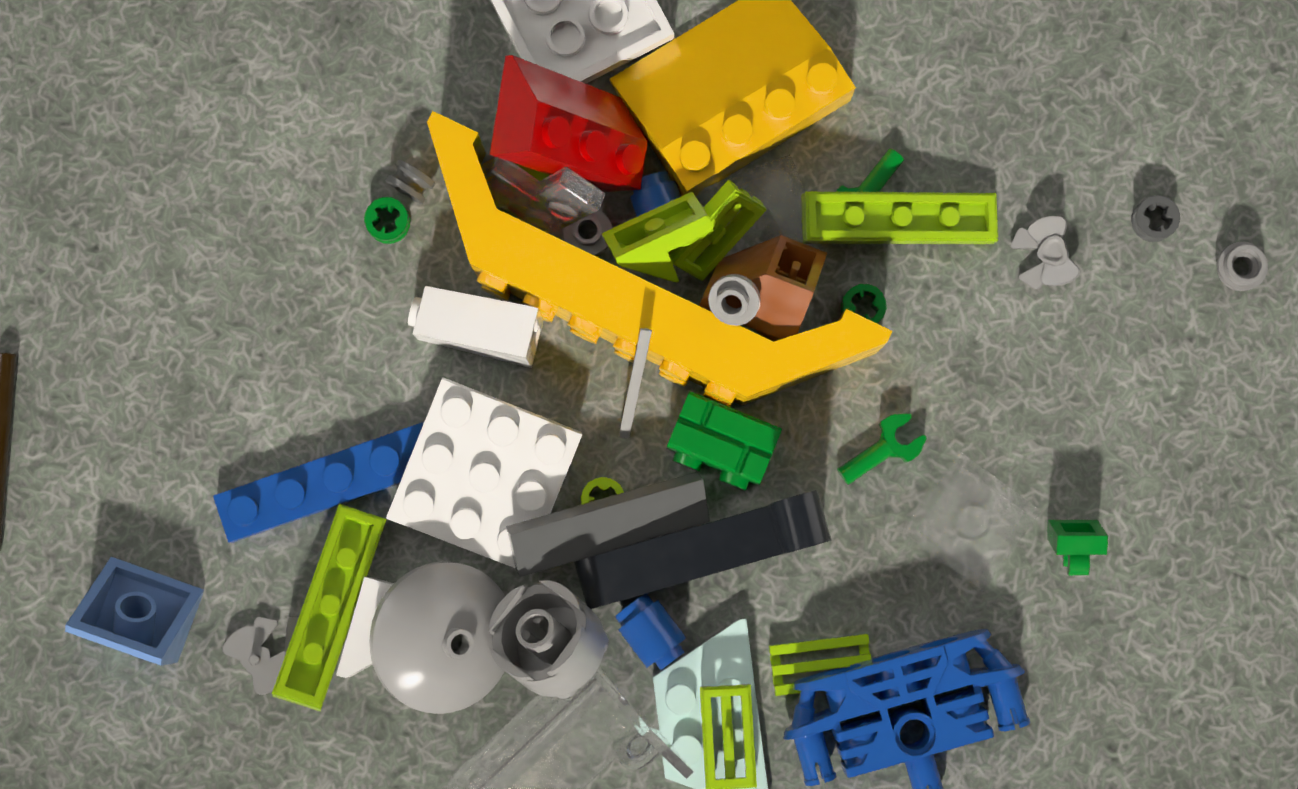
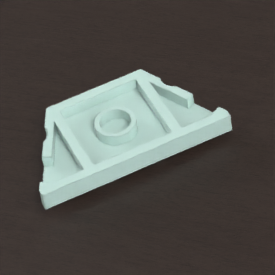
M746 618L738 619L653 676L665 778L693 789H706L700 686L751 684L757 788L740 789H768ZM731 696L735 775L737 778L745 777L741 696ZM711 697L715 778L720 779L725 778L720 697Z

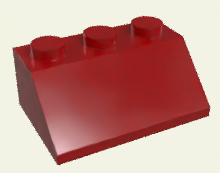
M514 55L505 56L490 155L597 192L641 189L648 141L621 97Z

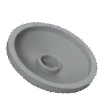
M447 561L422 565L399 578L381 599L375 611L370 629L371 660L374 670L385 689L403 704L415 710L433 714H444L462 710L486 696L499 682L505 672L496 664L490 648L493 650L492 634L489 633L490 619L499 602L505 597L500 587L488 575L474 567ZM460 634L462 644L458 650L452 651V639Z

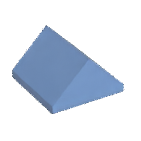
M110 557L66 623L65 632L160 666L178 663L204 589Z

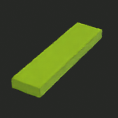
M805 191L801 195L803 244H994L998 242L996 193Z
M342 504L338 505L274 685L273 697L321 712L352 622L364 577L368 576L387 519Z

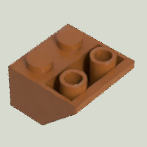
M780 235L724 257L717 264L699 306L711 311L708 298L714 283L721 277L729 274L742 275L756 285L761 298L760 307L755 317L743 325L755 329L761 336L772 341L796 335L813 297L827 252ZM725 296L726 303L730 307H742L741 300L737 296Z

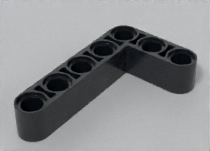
M814 490L773 502L765 507L584 558L574 563L586 605L590 609H594L756 561L825 543L832 539L818 492Z

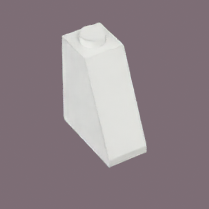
M425 286L422 298L414 297L408 317V325L414 326L412 334L418 340L532 368L544 322L539 308L429 286Z

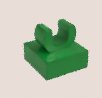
M1048 520L1047 540L1056 555L1063 556V567H1068L1067 574L1069 576L1089 575L1090 555H1107L1108 535L1099 521Z

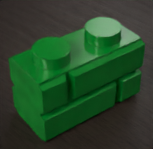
M689 391L666 449L675 452L672 459L673 462L700 472L702 465L705 464L721 471L718 480L746 491L749 483L756 486L760 485L782 428Z

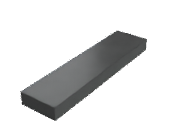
M694 472L509 525L506 528L515 568L519 577L704 524L710 522L703 478L699 472Z

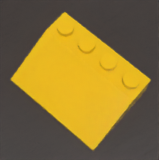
M738 0L609 79L672 181L677 182L682 196L690 192L697 196L850 102L856 89L830 46L791 0Z

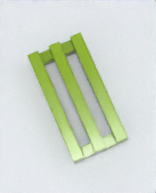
M727 180L703 207L709 216L714 231L699 237L691 245L678 247L668 252L673 265L701 281L706 278L767 210L760 199L755 196L751 197L743 188L739 190L735 183Z
M859 634L769 645L775 696L801 692L793 689L794 683L783 684L782 675L850 667L852 664L872 659L869 652V635ZM857 645L859 646L860 655L781 664L780 655Z
M751 684L700 686L705 788H757ZM731 696H741L745 777L737 778L735 775ZM711 697H720L725 778L720 779L715 778Z

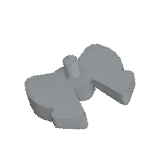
M1059 216L1043 217L1031 224L1028 230L1019 228L1016 232L1011 248H1039L1037 256L1043 261L1041 264L1019 275V279L1033 289L1038 290L1043 284L1047 286L1066 285L1080 276V268L1069 258L1067 244L1064 240L1068 226L1066 219Z
M257 617L254 620V626H245L232 633L224 643L222 652L227 656L240 660L243 667L252 675L256 694L265 695L273 691L284 660L285 651L271 657L270 650L262 647L278 626V621Z

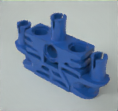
M988 629L968 631L891 652L867 661L852 664L850 667L835 668L795 681L793 689L801 691L799 703L795 705L792 725L785 729L783 739H794L805 778V786L820 784L815 768V763L817 762L821 777L825 783L837 777L836 772L833 770L823 731L831 729L834 738L839 742L836 744L838 754L844 760L841 761V766L848 778L905 762L912 789H927V785L929 789H943L934 754L994 737L992 727L985 723V720L989 719L987 709L980 705L981 702H984L981 687L988 685L999 731L1015 730L1014 724H1018L1020 728L1030 724L1017 681V677L1024 674L1025 670L1018 664H1011L998 649H994L989 644L987 639L991 636V632ZM974 648L983 658V663L986 667L970 669L966 652ZM965 686L968 687L967 689H963V690H959V691L952 692V693H949V694H945V695H942V696L934 697V695H936V694H940V693H943V692L951 691V690L958 689V688L965 687ZM816 691H825L829 708L814 714L815 708L813 705ZM921 699L924 712L913 706H903L894 710L890 716L888 714V708ZM872 712H875V713H876V714H874V715H870V716H867V717H863V718H860V719H856V720H852V721H849V722H845V723L840 724V721H844V720H847V719H851V718L858 717V716L865 715V714L872 713ZM915 719L922 721L924 728L922 737L912 744L903 743L900 739V730L905 722Z

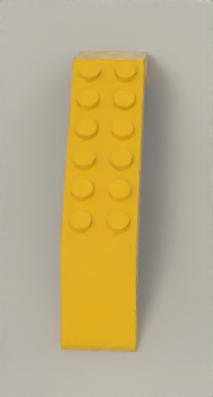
M432 111L427 121L467 257L478 277L476 281L482 284L481 289L504 301H508L512 294L522 299L524 305L539 308L541 316L545 321L552 322L555 316L568 321L567 325L571 327L569 330L571 333L586 341L596 344L599 337L614 344L615 354L632 363L635 358L640 328H648L652 330L646 359L659 365L660 371L658 374L673 383L685 387L688 380L705 387L703 396L728 407H731L733 401L740 405H745L874 355L890 338L892 330L848 309L843 312L837 322L774 342L740 325L725 324L717 319L711 311L498 210L481 166L486 151L479 133Z

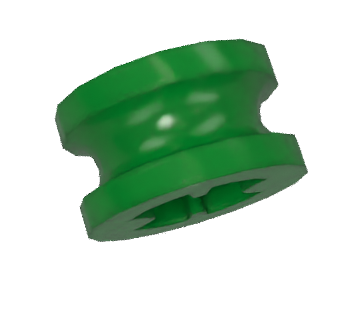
M382 197L374 200L368 206L364 216V223L367 231L375 240L383 244H393L401 241L407 235L411 219L408 211L400 201L392 197ZM386 208L390 214H393L394 209L400 213V216L395 219L397 228L388 233L385 227L382 228L381 232L376 230L375 227L381 221L378 213Z
M871 284L853 286L843 297L841 314L846 309L855 312L856 306L851 303V299L857 295L859 300H861L864 294L874 299L871 308L876 311V314L871 319L868 314L864 318L878 324L887 310L884 294Z

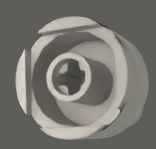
M545 580L539 581L541 584L527 588L524 585L510 591L499 602L490 619L489 633L492 634L493 650L490 648L492 657L502 670L530 691L542 696L567 699L586 684L599 668L603 655L608 648V636L604 632L598 616L560 583Z

